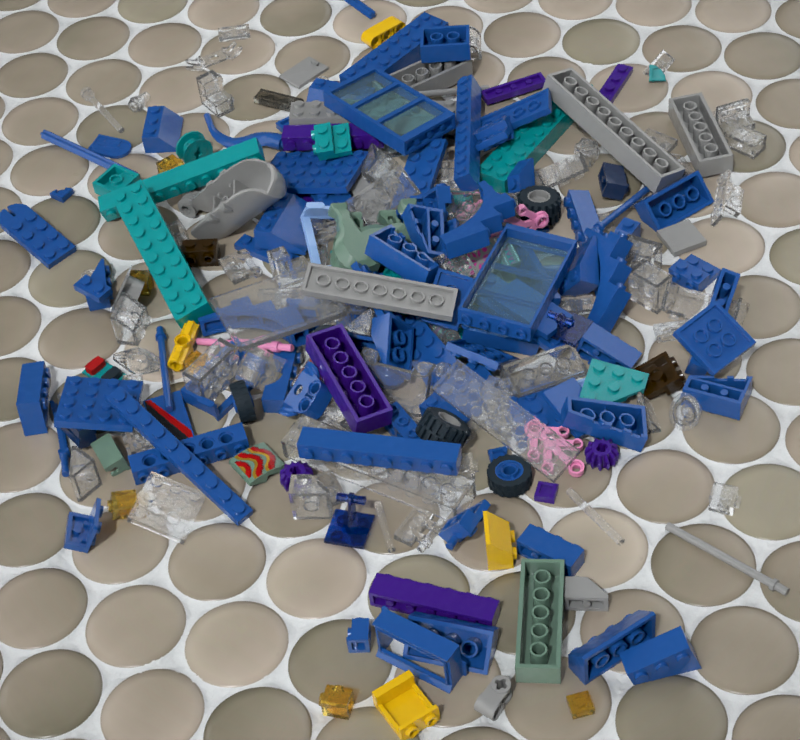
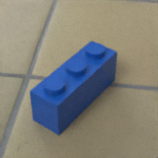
M529 524L516 540L517 554L527 559H565V576H575L585 563L584 549L577 544L564 540L558 535L545 531L541 527Z

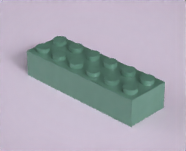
M521 558L515 656L517 683L561 684L565 559Z

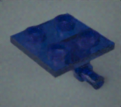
M549 310L547 318L555 320L557 323V333L551 338L575 348L593 321L568 310L565 311L572 314L573 319L566 317L563 313L558 314Z
M337 492L336 501L347 502L348 511L335 509L324 543L364 550L375 515L356 511L355 504L365 505L366 496H357L352 492L349 494Z

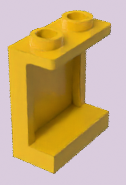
M410 670L372 691L375 707L401 740L414 738L420 731L435 725L440 720L439 707L436 704L432 705L415 684L414 675Z

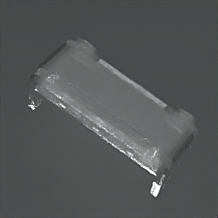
M668 281L660 310L668 314L669 319L679 321L680 318L690 320L708 306L711 294L680 287L672 281ZM738 298V301L733 299L731 301L728 313L740 326L744 322L750 304L742 298Z

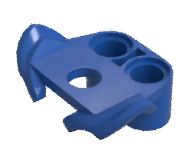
M308 361L304 370L298 376L282 407L279 409V414L288 417L304 414L312 420H317L322 416L332 399V395L326 384L320 380L319 371L312 362ZM302 386L301 393L297 395V389Z

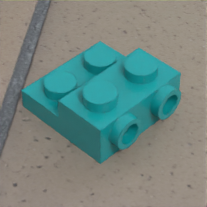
M330 122L314 125L311 136L315 144L312 145L314 155L318 156L319 161L353 154L349 123L332 126Z
M113 164L92 184L96 194L104 195L133 184L141 178L140 174Z

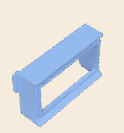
M307 202L300 216L310 262L321 264L311 219H334L328 216L330 206H325L323 202Z

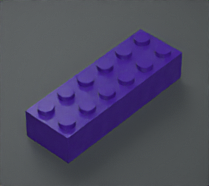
M342 323L307 334L305 350L313 364L317 367L321 378L352 432L367 433L390 425L393 409Z

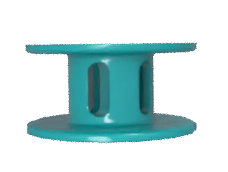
M198 131L184 134L176 145V154L185 164L213 153V146L210 141L206 140L203 134Z

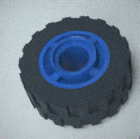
M244 379L230 383L231 400L242 424L257 420L254 402Z
M506 454L493 459L487 469L490 490L500 497L507 498L525 494L530 489V486H532L531 464L528 463L527 459L515 454Z

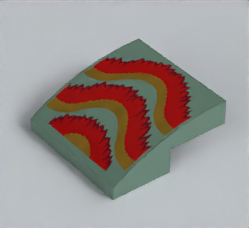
M264 442L243 450L229 460L232 468L249 486L267 482L268 475L279 473L280 470L284 469L283 461Z

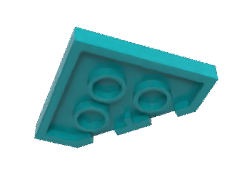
M592 358L579 397L619 403L624 402L628 397L644 393L649 373Z

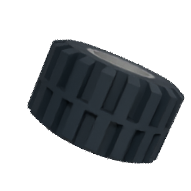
M533 185L518 192L517 206L524 204L530 211L535 213L545 211L548 214L549 223L546 227L554 225L555 222L559 221L561 217V196L556 189L544 185ZM516 212L517 218H519V219H521V220H523V221H526V220H529V219H530V218H528V217H526V216H522V217H521V216H519L518 213Z
M427 407L415 428V432L421 440L461 444V449L471 433V430L462 419L447 410L437 407Z

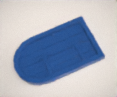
M99 134L88 149L104 157L119 159L127 156L131 152L132 147L131 143L127 140Z

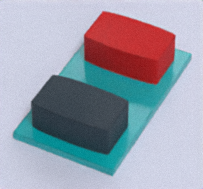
M99 356L92 359L85 366V370L82 371V374L89 378L124 380L127 377V374L123 373L116 366L105 362Z

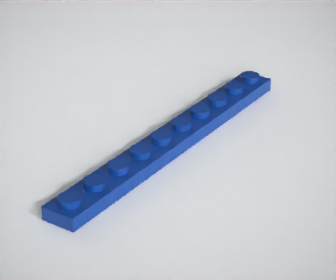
M120 386L106 397L108 404L237 526L253 515L251 507L125 389Z

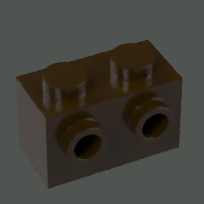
M218 238L182 240L181 251L190 267L220 265L221 252Z

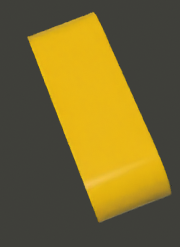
M390 16L365 30L361 35V41L375 49L404 28L406 24L395 16Z

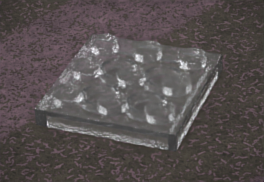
M151 471L128 515L127 522L184 545L206 499V495L202 491Z

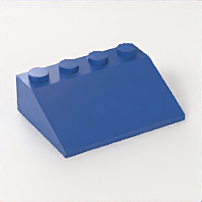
M286 192L283 198L267 208L254 228L255 248L306 255L308 249L300 216L306 207L307 201L295 194ZM311 219L315 238L326 219Z

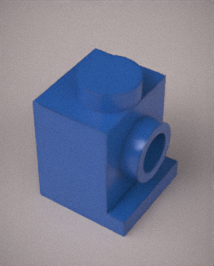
M358 617L352 619V627H348V637H346L349 653H368L371 651L372 630L369 618Z

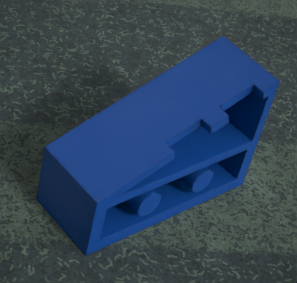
M408 203L401 216L411 242L418 246L417 250L419 252L426 253L440 265L445 257L441 250L439 235L444 234L443 209Z
M593 322L582 336L572 358L578 360V358L588 361V365H590L593 358L633 369L642 353Z
M689 375L682 389V405L740 420L752 393L753 376H746V379H734V376H727V379L714 378V376Z
M681 626L619 653L626 674L633 685L702 669L694 648Z

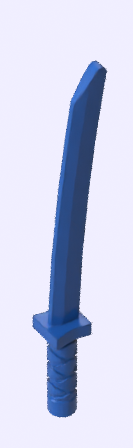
M50 400L49 402L51 405L53 416L55 418L58 404L55 403L53 400ZM56 427L60 447L58 454L61 460L62 476L68 477L70 475L69 458H71V453L67 445L66 434Z

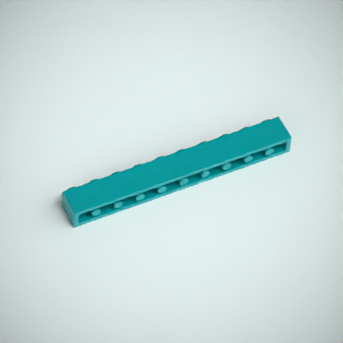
M255 137L142 181L157 204L205 186L210 180H215L221 171L227 170L242 160L254 158L265 161L263 148ZM128 186L98 197L100 213L107 222L121 217L111 196Z

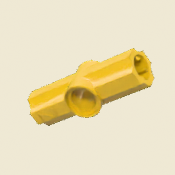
M188 320L187 323H184L180 334L174 338L175 346L167 362L168 367L173 371L180 372L181 369H184L188 357L194 353L193 345L200 331V325L195 323V321Z

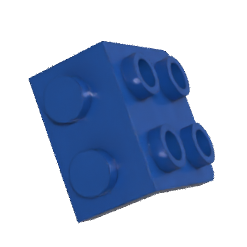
M100 498L96 499L90 515L69 511L63 548L88 553L90 546L95 545L97 534L100 533L102 526L99 518L102 517L104 506H101Z

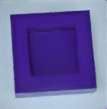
M538 481L534 501L554 504L559 484Z

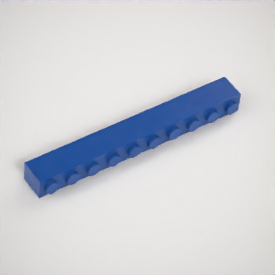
M472 74L463 76L457 81L454 181L464 195L479 189L478 182H480V151L478 152L475 147L478 140L474 134L477 129L481 128V87Z

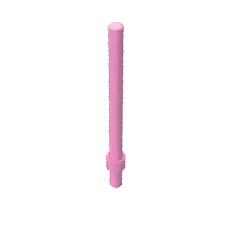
M197 338L196 344L227 347L229 342L233 340ZM234 340L245 345L247 349L270 350L275 353L294 351L293 344H283L280 341L268 343Z

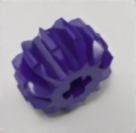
M604 437L602 440L595 438L594 442L589 441L587 447H585V460L592 469L598 468L601 471L602 468L609 470L610 466L615 467L616 461L619 459L617 444H614L612 439L606 441Z
M300 460L297 463L291 461L290 465L284 464V469L280 470V483L286 492L291 491L295 494L296 491H299L302 494L303 489L309 490L310 485L313 484V470L307 462L302 464Z

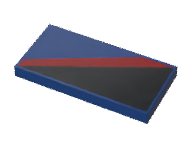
M180 390L171 393L173 406L171 412L165 411L164 395L143 401L145 409L179 441L194 436Z

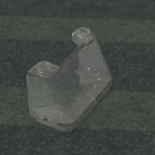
M364 347L360 355L388 402L392 404L397 401L414 421L419 422L422 417L419 405L439 388L436 364L419 362L411 371L379 363L378 351Z

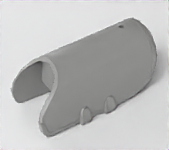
M254 158L242 160L227 170L224 169L215 180H210L206 187L192 199V204L196 208L209 212L191 229L192 236L197 239L218 238L219 240L234 233L285 196L287 188L284 177L273 164Z

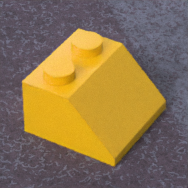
M483 511L488 571L514 568L513 560L517 559L516 547H512V543H515L514 530H510L508 521L488 511Z

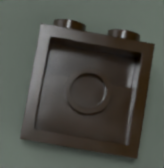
M666 351L634 368V370L649 373L643 393L647 401L663 392L670 395L684 387L683 381L686 378L681 370H676L679 365L674 356L669 357Z

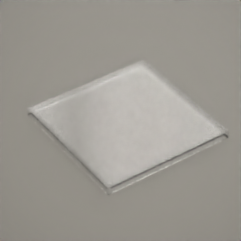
M307 266L209 299L210 305L239 352L348 316L347 310L341 302L301 295V287Z

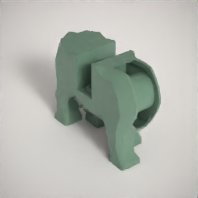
M417 198L401 199L397 207L398 212L402 215L408 203L417 205ZM346 202L330 204L328 216L336 221L337 231L330 256V264L333 267L353 270L351 265L357 261L362 265H367L371 271L378 272L380 263L372 260L371 257L364 253L369 235L390 224L395 227L397 233H402L406 236L405 240L408 243H412L404 221L402 223L397 217L396 209L379 210L376 219L382 225L374 224L363 227L362 212H350Z

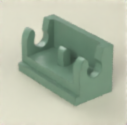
M110 433L91 443L106 472L117 467L116 470L110 473L112 476L131 469Z

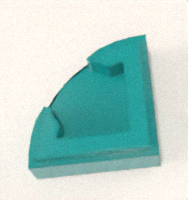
M649 64V82H666L665 74L659 67Z

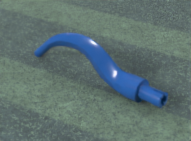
M210 113L204 114L212 137L227 148L256 137L261 146L284 151L281 139L282 134L256 132L244 137L232 138L222 134L215 128Z

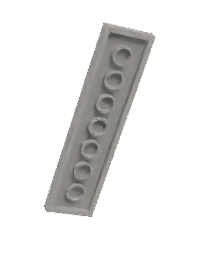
M310 262L308 263L301 287V295L449 322H452L458 288Z

